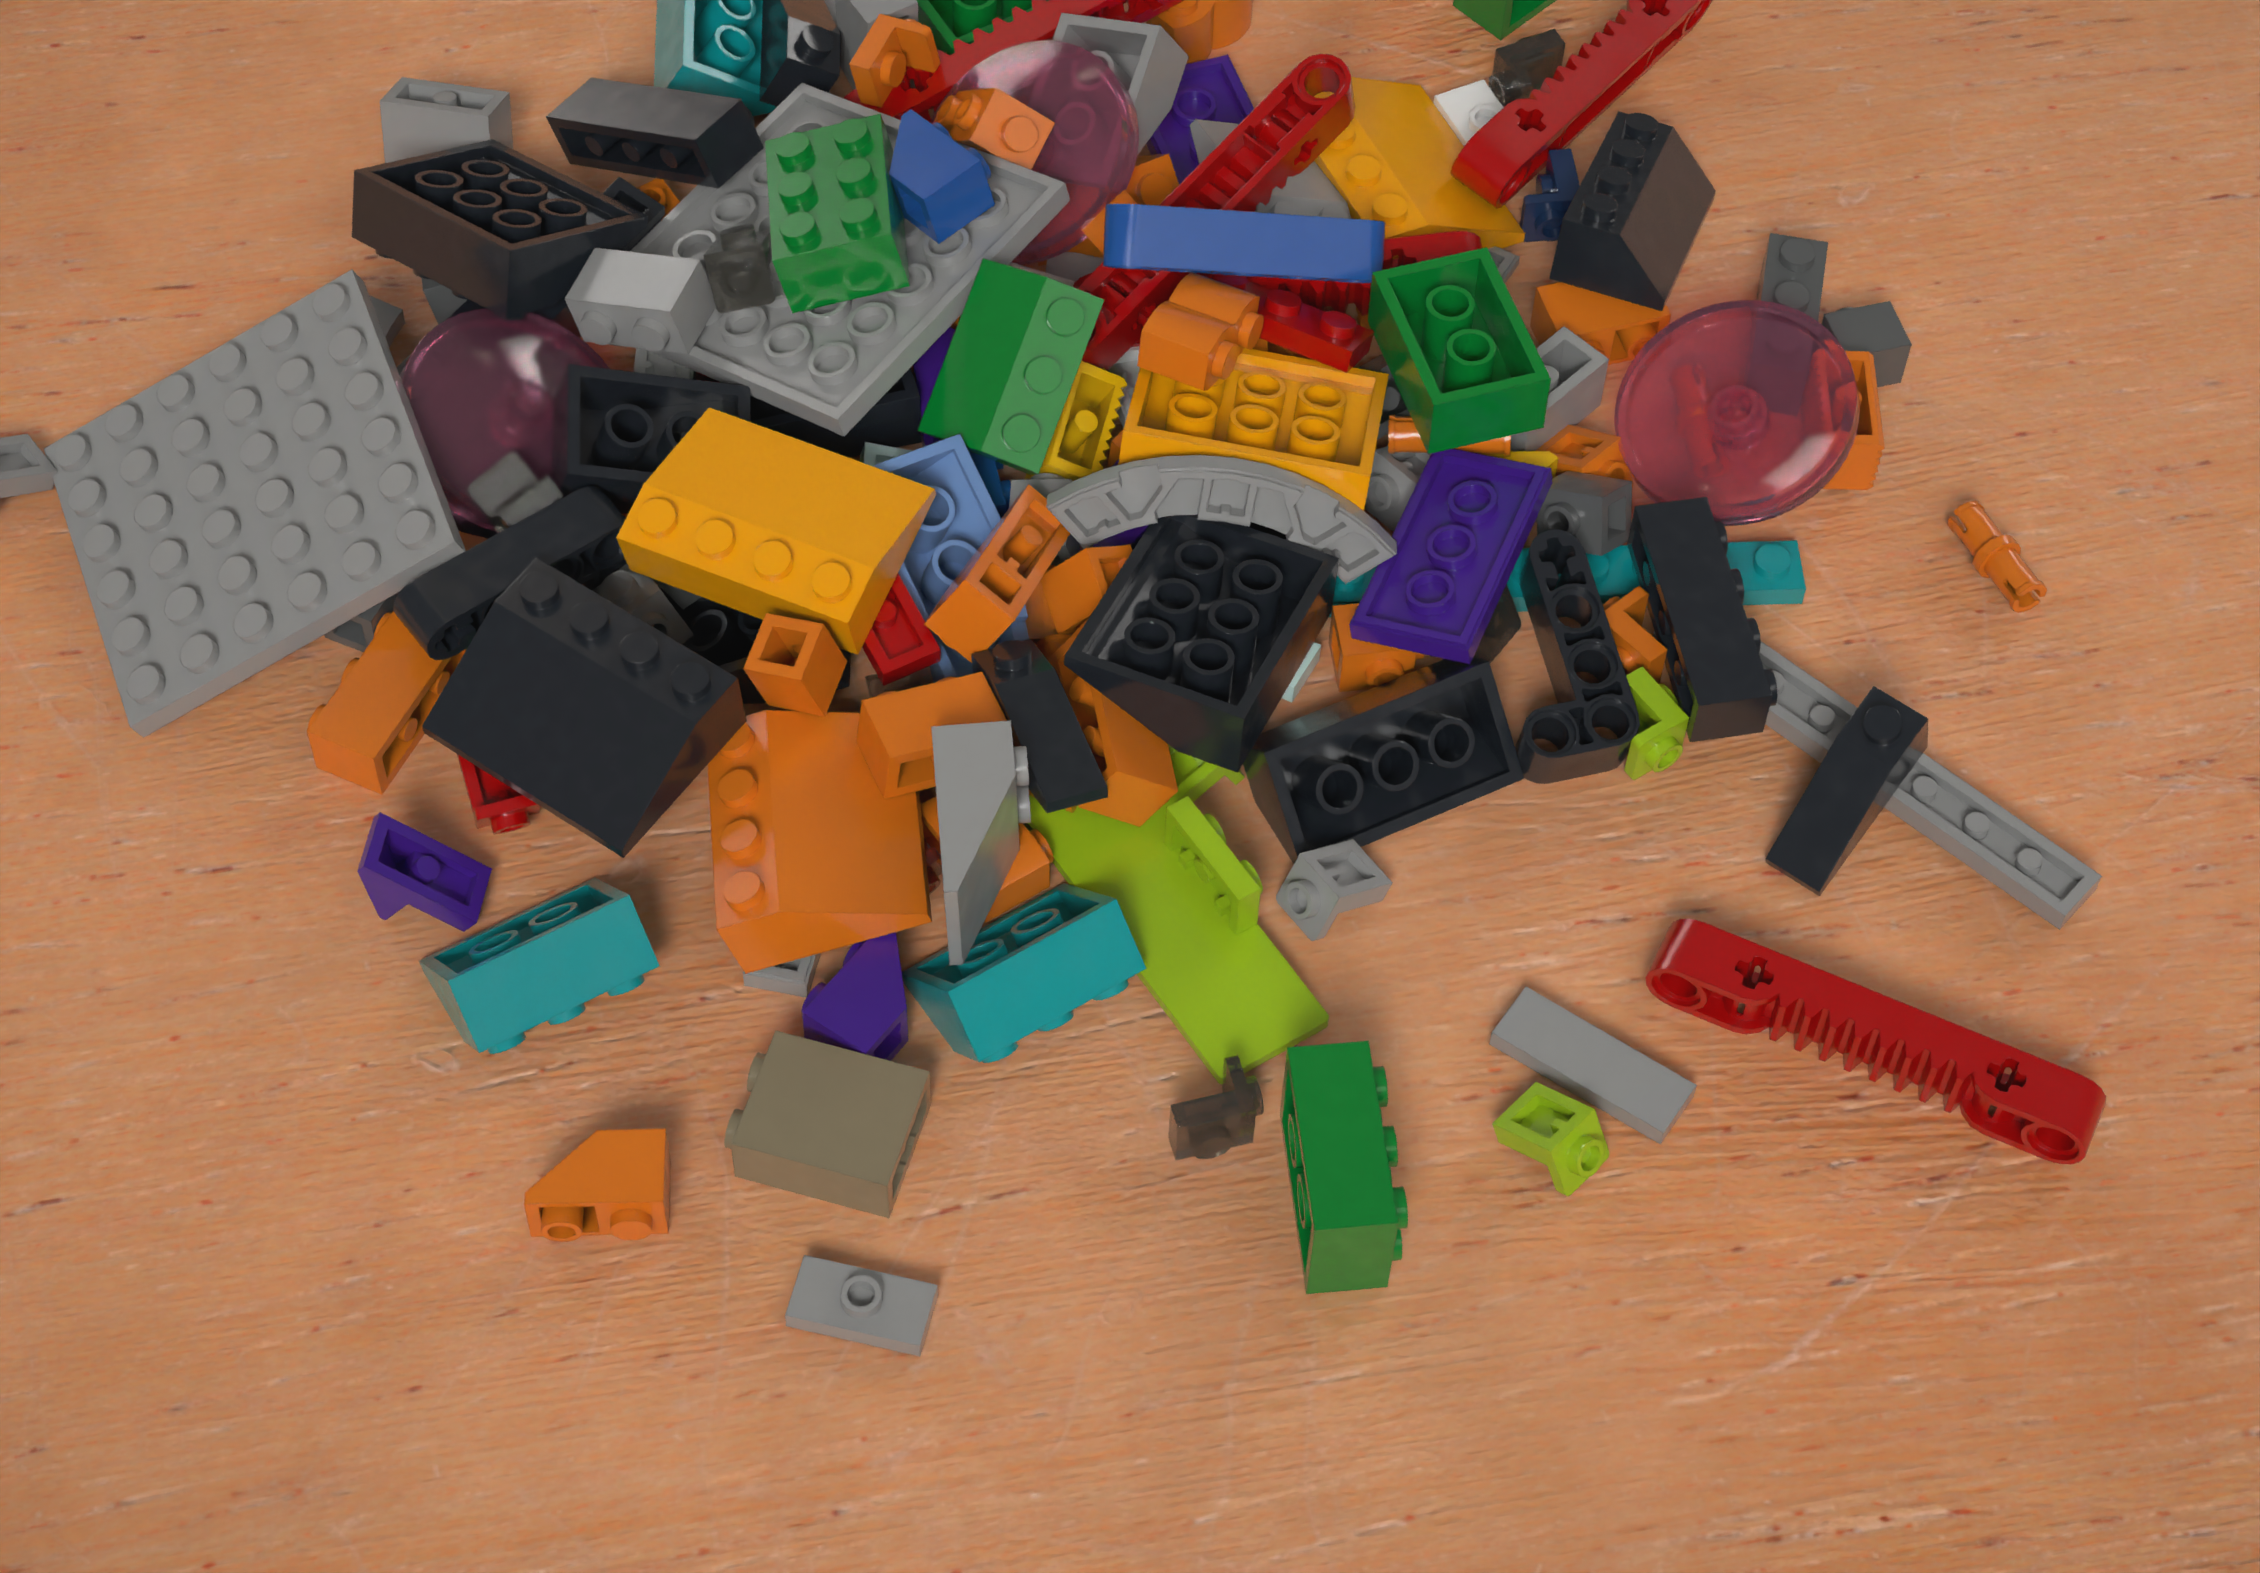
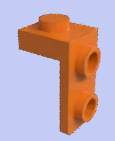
M997 87L958 91L955 96L950 95L942 103L934 120V123H940L949 132L954 141L1032 170L1055 122Z

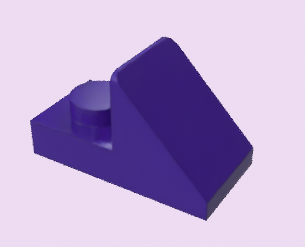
M379 812L373 818L357 872L381 919L387 920L408 904L465 932L478 921L492 868Z

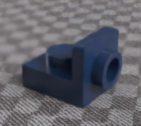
M1571 149L1548 151L1545 174H1539L1536 178V194L1524 197L1520 227L1525 232L1524 242L1558 240L1563 217L1580 186Z

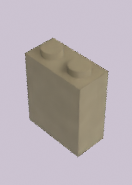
M775 1031L767 1054L758 1052L753 1059L747 1080V1091L751 1092L746 1107L744 1110L736 1108L733 1111L726 1129L724 1145L725 1148L732 1150L735 1177L890 1218L931 1106L930 1071Z

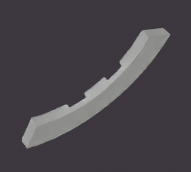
M1184 455L1132 461L1105 468L1079 478L1047 495V509L1084 549L1123 531L1158 523V518L1197 515V520L1227 522L1250 527L1251 522L1285 534L1288 541L1338 557L1337 576L1345 584L1397 554V542L1376 520L1353 502L1328 487L1291 471L1233 457Z

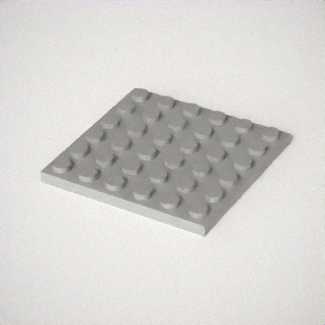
M801 83L755 128L764 146L757 155L719 189L697 185L630 251L700 259L718 301L689 354L664 351L651 352L721 383L748 386L750 388V396L841 436H845L961 315L981 260L984 258L1009 265L1067 205L1070 197L1065 182L976 149L990 168L991 178L988 179V184L995 205L940 244L904 218L910 280L909 287L792 313L772 262L765 141L779 138L792 132H804L838 124L847 119H859L880 114L878 111ZM881 113L894 151L900 120ZM957 142L965 149L970 148V146Z
M353 270L346 272L44 448L46 457L57 470V474L53 476V481L129 726L143 738L400 592L416 578L466 551L365 283Z

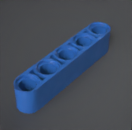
M1106 204L1103 267L1371 283L1372 272L1383 270L1385 222L1142 204Z

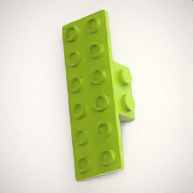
M1029 796L1031 823H1023L1029 831L1037 829L1045 837L1053 853V864L1069 885L1117 899L1146 966V969L1137 973V976L1219 1084L1229 1083L1286 1051L1287 1047H1293L1327 1028L1329 1022L1328 1013L1258 925L1260 894L1263 892V887L1256 870L1247 860L1239 861L1226 845V838L1218 821L1209 813L1203 815L1189 796L1168 807L1163 805L1140 827L1079 808L1078 806L1073 813L1066 811V809L1046 813L1037 799Z

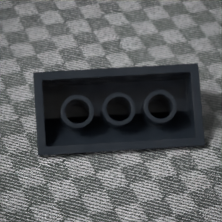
M1618 111L1563 217L1549 279L1663 311L1716 193V190L1673 126L1658 123L1655 118L1647 114H1626Z
M1474 657L1470 664L1443 659L1263 732L1243 763L1255 803L1293 864L1300 853L1354 839L1360 847L1524 779L1489 661Z

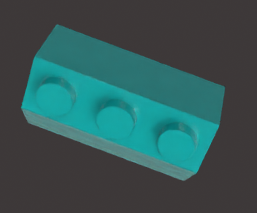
M657 0L654 87L738 98L742 100L753 116L771 113L776 106L759 101L763 0Z
M596 877L419 960L424 974L464 1042L479 1053L488 1050L489 1054L501 1053L517 1046L526 1038L524 1031L545 1021H548L550 1025H556L577 1017L586 1009L584 1002L605 992L609 996H616L637 988L645 981L644 973L660 966L630 895Z
M1063 883L981 928L963 965L950 966L949 950L946 947L904 970L902 978L905 986L954 1052L977 1062L990 1063L1012 1054L1018 1048L1017 1041L1034 1031H1049L1064 1025L1073 1018L1074 1013L1072 1010L1089 1000H1104L1119 994L1128 987L1127 979L1145 970L1146 966L1117 899Z

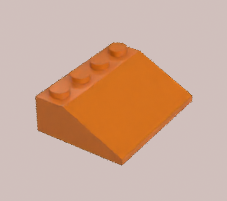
M764 710L746 716V722L708 763L716 930L745 974L932 922L920 793L916 791L888 799L883 798L856 742L860 713L827 712L824 717L799 711Z

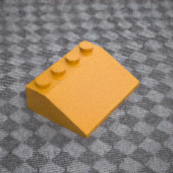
M1351 77L1355 101L1354 118L1348 127L1314 160L1346 200L1351 219L1384 221L1385 239L1451 231H1467L1475 233L1480 237L1482 248L1487 247L1489 249L1495 246L1505 248L1524 242L1525 232L1506 205L1496 209L1451 176L1452 166L1464 146L1421 85ZM1321 92L1316 94L1314 97L1325 98L1331 96L1334 93Z
M1245 348L1237 357L1229 377L1225 380L1219 378L1210 389L1203 391L1140 367L1123 429L1118 465L1150 458L1184 455H1207L1244 459L1268 464L1304 476L1328 487L1364 511L1389 374L1354 367L1345 373L1315 360Z
M709 407L643 484L616 539L629 569L633 572L762 620L765 614L769 613L824 624L831 632L832 638L840 649L858 655L936 496V491L929 486Z

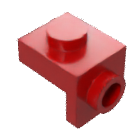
M457 754L477 829L491 826L493 834H502L527 827L531 824L529 815L540 813V805Z

